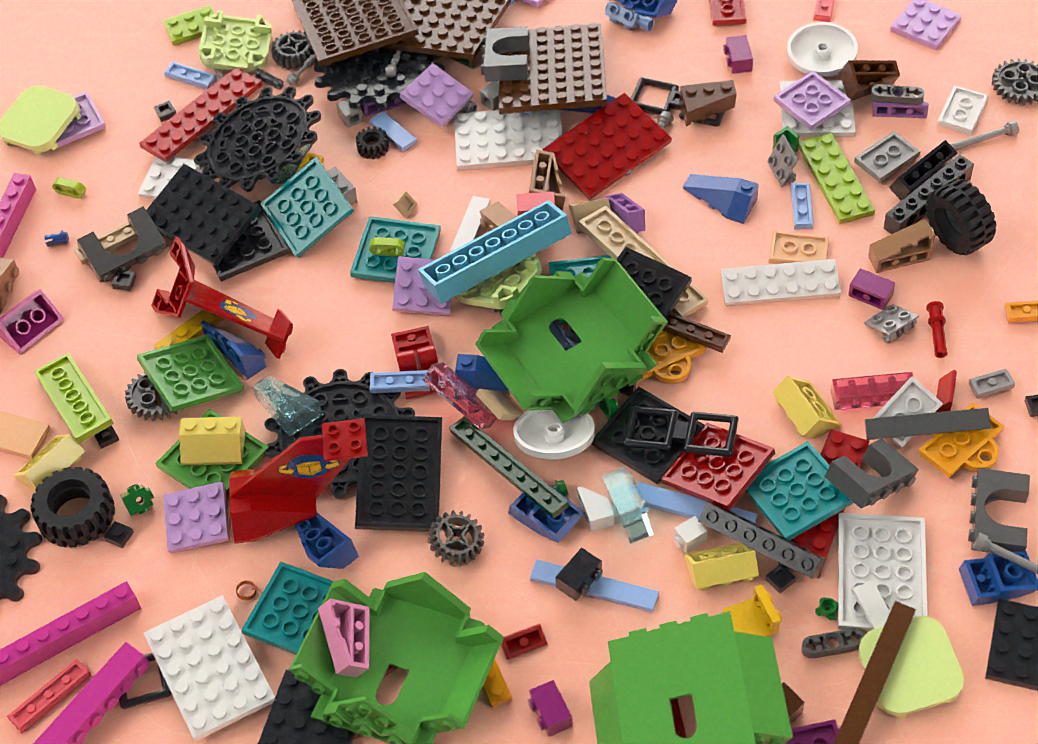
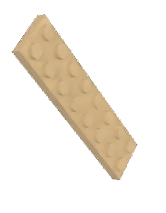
M607 206L578 221L577 226L612 258L617 259L626 246L675 269ZM691 283L672 310V313L686 318L706 306L709 298Z

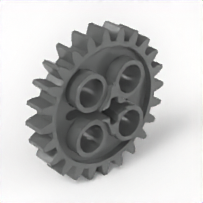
M1018 58L1017 61L1010 59V63L1004 61L1003 65L998 64V68L994 69L991 79V85L994 86L993 91H997L996 95H1002V100L1008 98L1009 103L1014 100L1016 105L1019 102H1022L1023 105L1029 102L1032 105L1033 100L1038 102V64L1034 65V60L1029 63L1026 58L1024 61Z
M145 372L143 376L137 374L138 379L132 378V384H127L128 389L125 390V401L132 414H137V418L144 415V420L152 417V421H155L156 417H159L162 421L164 416L171 418V413L178 414V411H170L161 396V405H157L154 385Z

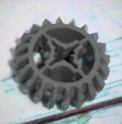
M294 30L292 32L286 31V34H280V37H275V41L272 42L271 46L272 58L277 66H281L282 69L285 67L287 70L301 68L304 62L311 55H314L305 32L302 33L301 30L298 32Z
M454 510L451 511V515L445 511L443 518L438 516L436 522L431 524L432 529L428 531L430 536L428 543L432 544L430 550L436 551L435 558L442 556L441 562L443 563L447 559L450 566L454 561L458 567L461 566L462 561L466 565L469 564L470 559L475 560L476 554H480L482 551L481 547L484 546V540L482 539H484L485 534L481 532L482 525H476L478 520L477 518L471 520V514L463 516V511H460L459 515H456ZM442 530L447 538L444 544L440 539V532ZM468 532L470 533L473 541V544L471 546L468 544V540L465 538ZM453 536L460 537V540H458V538L457 540H452Z

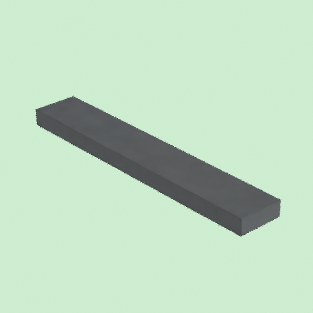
M988 408L864 420L867 440L991 428Z

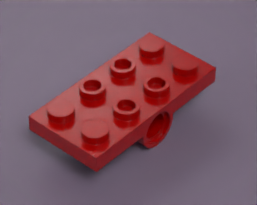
M429 326L392 333L391 338L400 372L430 370V391L405 392L406 399L445 391Z

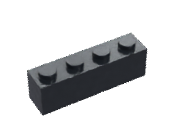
M944 140L901 174L890 185L889 189L902 201L947 165L958 152Z

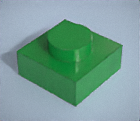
M611 398L607 401L605 399L600 401L599 408L609 420L618 410L619 406L617 401Z

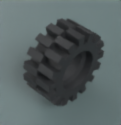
M369 126L367 127L368 130L363 128L362 132L359 131L358 136L356 135L358 153L362 157L365 156V159L371 157V160L375 156L377 158H381L380 155L384 156L389 148L386 131H382L380 127L377 129L376 126H373V129ZM371 141H377L375 144H367Z

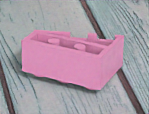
M329 599L318 610L336 674L357 678L369 669V607Z

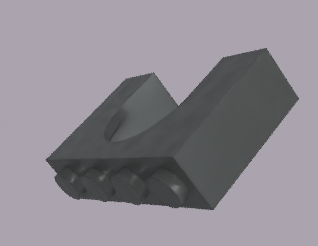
M528 26L487 29L486 36H483L484 45L481 74L485 75V82L528 79L527 54L501 55L506 52L530 50Z
M144 206L127 214V220L138 237L137 246L128 254L114 255L106 251L94 231L77 239L79 249L99 282L109 281L114 278L117 270L128 271L131 269V266L137 263L142 264L153 255L158 256L166 249L165 240Z
M881 438L869 444L862 458L881 477L872 476L864 472L846 456L832 461L824 476L862 509L868 505H874L880 499H886L894 492L898 493L906 486L910 487L913 485L919 469Z
M978 468L977 475L972 476L971 488H975V493H971L970 505L974 506L973 511H970L969 523L973 524L972 529H969L968 532L971 550L978 551L972 547L978 534L982 533L988 536L991 543L1010 552L1026 551L1028 528L1008 526L995 522L987 514L985 506L997 500L1026 503L1029 495L1030 474Z

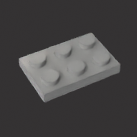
M893 131L854 158V163L881 183L918 158L920 151Z

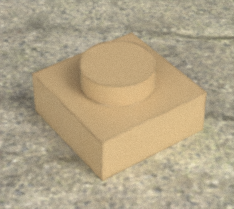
M404 191L392 205L405 218L410 215L418 203L407 191Z

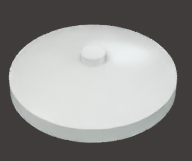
M816 22L804 25L792 33L787 43V57L790 63L797 70L805 74L814 71L821 77L840 74L848 60H856L858 43L856 38L849 30L834 23Z
M529 410L522 414L514 424V441L521 451L532 457L540 459L568 458L579 454L590 446L595 437L594 421L587 413L583 416L578 414L563 424L553 410Z

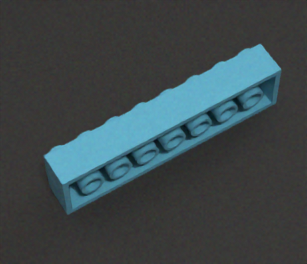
M548 200L419 268L418 271L424 288L440 304L447 302L451 298L466 292L477 284L483 283L490 277L498 275L503 270L516 265L518 262L533 256V254L548 248L550 245L572 234L568 217Z

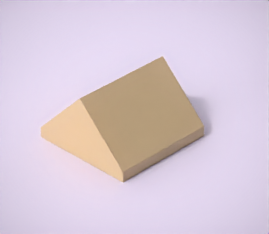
M604 197L569 204L577 234L584 233L577 226L579 220L605 206L610 209L608 198Z

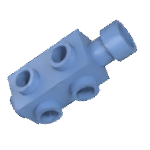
M610 1L606 4L604 15L609 17V21L617 24L622 22L624 23L623 27L629 30L641 27L642 30L649 32L653 28L654 19L648 16L644 17Z

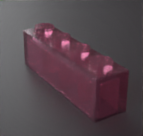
M444 362L432 364L422 380L480 430L490 428L497 417L476 396L477 390Z
M913 372L832 379L830 391L834 410L866 409L884 406L913 376Z

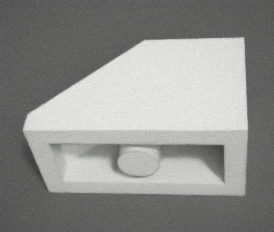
M578 487V501L582 511L585 512L584 516L590 532L614 526V517H617L615 506L610 505L608 498L586 488Z

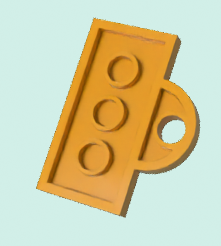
M661 331L647 351L658 365L642 375L643 379L640 381L652 376L667 384H676L684 381L691 372V359L706 353L705 346ZM678 370L681 374L673 375L671 372Z
M972 402L964 410L978 409L980 407ZM990 416V429L935 434L918 449V454L949 479L962 467L974 472H978V468L991 469L996 464L999 456V448L994 439L1003 432L1005 426ZM988 456L991 460L983 461L980 457Z

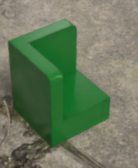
M786 126L774 134L773 149L782 134H784L794 153L798 152L800 137L790 127Z

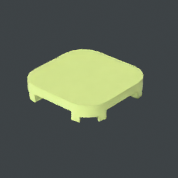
M217 10V14L209 17L206 16L204 19V28L199 45V59L202 64L213 69L231 71L233 69H241L245 72H254L257 68L263 69L268 60L272 39V26L263 19L262 15L257 14L256 19L226 16L223 15V10Z
M44 86L30 87L20 94L1 118L0 137L8 146L14 144L32 150L35 155L41 156V152L51 148L54 151L58 147L56 141L73 119L79 120L81 116L79 112L80 107L75 98L70 94Z
M533 254V256L503 270L498 275H494L483 283L477 284L466 292L455 296V299L463 304L504 309L510 299L517 300L519 298V295L523 292L533 275L541 274L540 260L536 254Z
M927 616L913 617L876 703L879 710L896 716V718H905L907 714L946 702L948 705L955 701L960 694L964 684L963 672L941 623ZM883 627L873 629L861 639L858 659L859 662L861 661L864 671Z

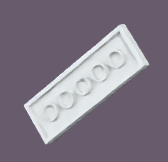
M835 259L723 268L720 271L725 306L839 297L841 295Z

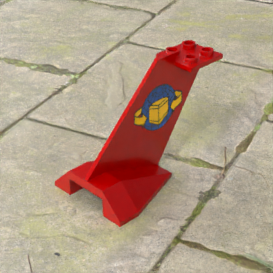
M175 237L169 254L180 268L171 292L161 289L156 290L151 304L154 311L181 318L186 303H189L266 335L265 345L277 359H280L282 353L286 350L287 339L293 331V323L284 312L277 308L276 314L272 318L195 280V264L184 243L179 237Z
M365 419L323 423L322 435L299 438L260 470L232 471L229 477L230 516L235 544L258 541L317 516L316 499L351 458L368 456Z

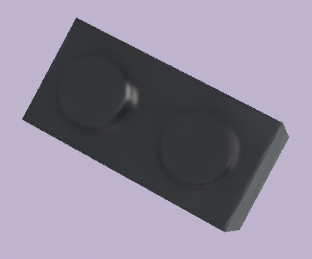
M581 547L555 577L556 588L577 601L581 596L587 594L594 580L598 581L602 576V560Z

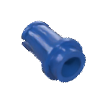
M61 230L59 233L44 235L45 240L53 239L45 242L46 246L61 243L65 245L66 242H69L68 232Z

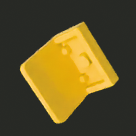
M762 584L754 587L753 598L726 607L722 611V613L731 612L733 628L736 632L769 637L779 633L782 621L780 611L775 609L772 604L773 599L770 592L765 591Z

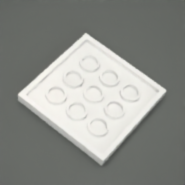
M780 81V92L796 81ZM827 81L846 95L842 81ZM853 101L850 102L849 106L812 130H809L781 108L782 129L788 126L800 138L817 137L832 133L834 137H855Z

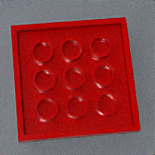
M706 423L694 438L692 445L725 448L728 430ZM736 434L732 456L693 454L683 451L661 477V482L669 487L703 501L712 502L730 511L776 454L775 449Z

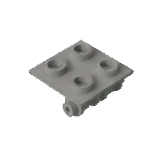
M784 134L780 137L767 160L781 187H783L785 182L793 183L796 181V174L793 172V168L798 162V158Z
M892 304L863 323L882 332V340L885 343H891L897 337L914 328L919 315Z

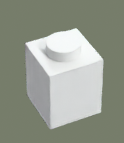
M694 516L674 528L673 541L679 549L682 548L685 553H689L707 542V530Z

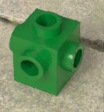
M133 484L127 488V492L120 495L131 516L139 513V515L150 510V506L154 505L151 500L154 498L152 491L149 487L145 488L143 484Z

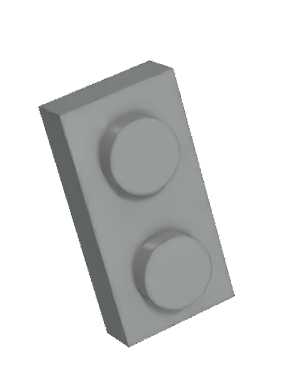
M1007 368L971 378L968 384L976 398L979 399L1013 389L1016 383Z

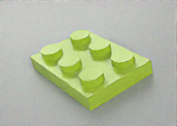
M211 5L163 20L173 46L202 37L205 17L215 14Z

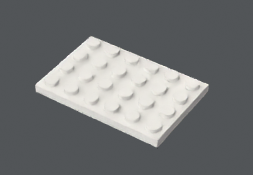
M560 109L534 111L532 114H499V110L455 114L457 171L534 164L536 150L542 151L543 148L562 136Z
M839 513L838 629L858 628L869 632L873 630L852 591L853 588L871 580L874 581L889 611H891L894 602L898 601L916 609L914 617L927 616L925 518Z
M223 595L143 632L194 741L210 735L276 701Z

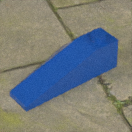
M678 0L615 1L642 16L657 18L670 15Z
M473 354L457 355L455 400H480L476 396L479 389L509 391L484 356Z
M317 513V516L295 525L307 557L318 567L344 569L359 557L351 538L319 513Z

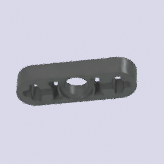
M877 84L872 87L871 99L882 103L918 105L923 102L925 91L922 88L915 86ZM893 93H901L902 96H895Z
M858 628L812 635L803 640L801 651L809 659L859 650L861 639L865 635ZM851 636L858 639V642L855 643L854 640H851ZM835 639L839 642V646L832 648L828 646L827 641ZM808 644H812L815 650L812 651L811 648H808Z

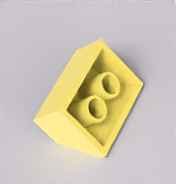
M787 375L772 391L776 397L775 401L779 406L783 407L786 411V417L796 425V430L802 437L815 439L828 433L830 429L835 430L842 425L813 384L808 380Z
M242 417L181 418L179 431L181 465L242 464L246 432Z
M69 433L57 435L13 476L36 493L35 489L39 484L43 483L42 480L44 478L52 476V473L57 470L59 472L63 471V468H67L71 464H77L82 459L81 455L85 451Z
M740 542L684 554L691 582L699 590H708L713 585L718 584L721 586L731 585L732 581L737 580L743 582L753 580V577L759 576L755 551Z

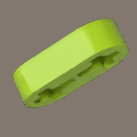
M61 177L56 178L52 185V189L56 193L77 199L82 198L87 190L82 183Z
M375 237L371 239L369 251L372 254L382 256H401L405 250V242L398 238Z

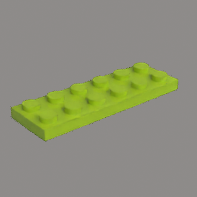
M832 133L799 141V150L839 224L875 214L872 203Z
M69 352L34 371L78 444L114 424Z

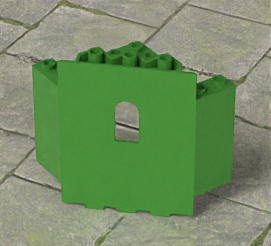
M602 258L588 278L583 272L576 276H573L571 272L556 271L553 276L533 275L523 292L519 295V298L517 300L510 299L501 313L502 321L493 325L491 329H484L475 345L524 411L553 410L564 424L578 414L583 416L595 409L596 406L594 404L603 399L607 401L619 394L620 391L618 389L627 384L632 386L643 379L642 375L657 366L658 364L647 351L668 321L616 258ZM555 320L566 321L582 342L565 351L550 332L549 327L551 323Z
M426 572L387 581L383 590L373 588L369 597L346 579L334 581L322 605L329 599H335L369 607V669L357 678L336 674L318 611L289 668V671L295 674L297 680L306 682L315 693L321 694L311 717L388 744H432L436 734L465 729L504 636L489 624L485 625L482 621L472 619L470 616L471 608ZM389 665L409 671L396 700L388 705L380 704L376 700V693Z
M730 611L708 616V613L691 616L690 621H684L679 624L677 620L659 624V628L650 631L642 628L629 631V636L609 640L607 642L610 662L589 680L597 744H785L793 738L772 637L734 631ZM692 695L697 730L692 737L683 739L676 735L670 700Z

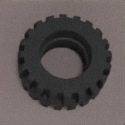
M954 179L931 192L928 196L925 209L927 210L926 216L929 218L930 227L933 228L934 234L938 236L942 244L946 245L948 250H952L953 253L959 255H970L993 240L997 230L995 229L997 224L994 220V212H992L991 205L986 201L984 194H981L976 186H972V183L962 179Z
M67 467L63 468V471L59 472L57 470L52 473V476L44 478L42 480L43 483L39 484L35 489L36 493L32 495L30 509L41 534L50 543H57L61 547H66V545L77 547L78 544L83 546L88 544L90 540L95 541L98 539V535L100 533L103 534L108 529L107 525H110L113 520L112 516L115 514V507L110 490L101 475L88 468L83 470L82 467H74V469ZM75 498L89 499L88 504L80 512L71 516L57 515L60 507L69 500Z

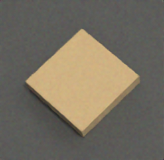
M479 389L476 393V396L499 420L517 421L524 414L503 391Z

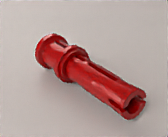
M932 301L926 305V310L929 312L928 324L932 329L934 355L937 358H944L948 355L944 325L946 323V318L943 316L944 304L940 301Z

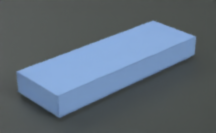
M173 61L164 71V76L205 90L210 88L217 80L215 74Z
M384 111L369 120L370 125L376 126L377 129L380 127L382 131L385 130L388 140L403 152L417 143V139Z
M791 183L794 230L813 229L810 183Z
M430 370L370 373V393L430 391Z

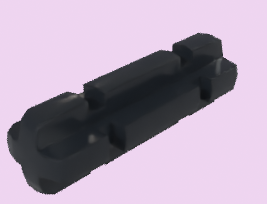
M260 68L254 71L256 78L274 86V88L280 90L284 86L283 80L272 74L264 72Z

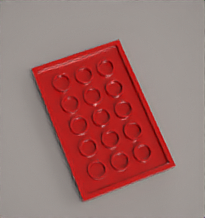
M624 92L547 145L542 151L554 153L558 169L591 200L622 178L628 171L636 168L670 144L672 138Z

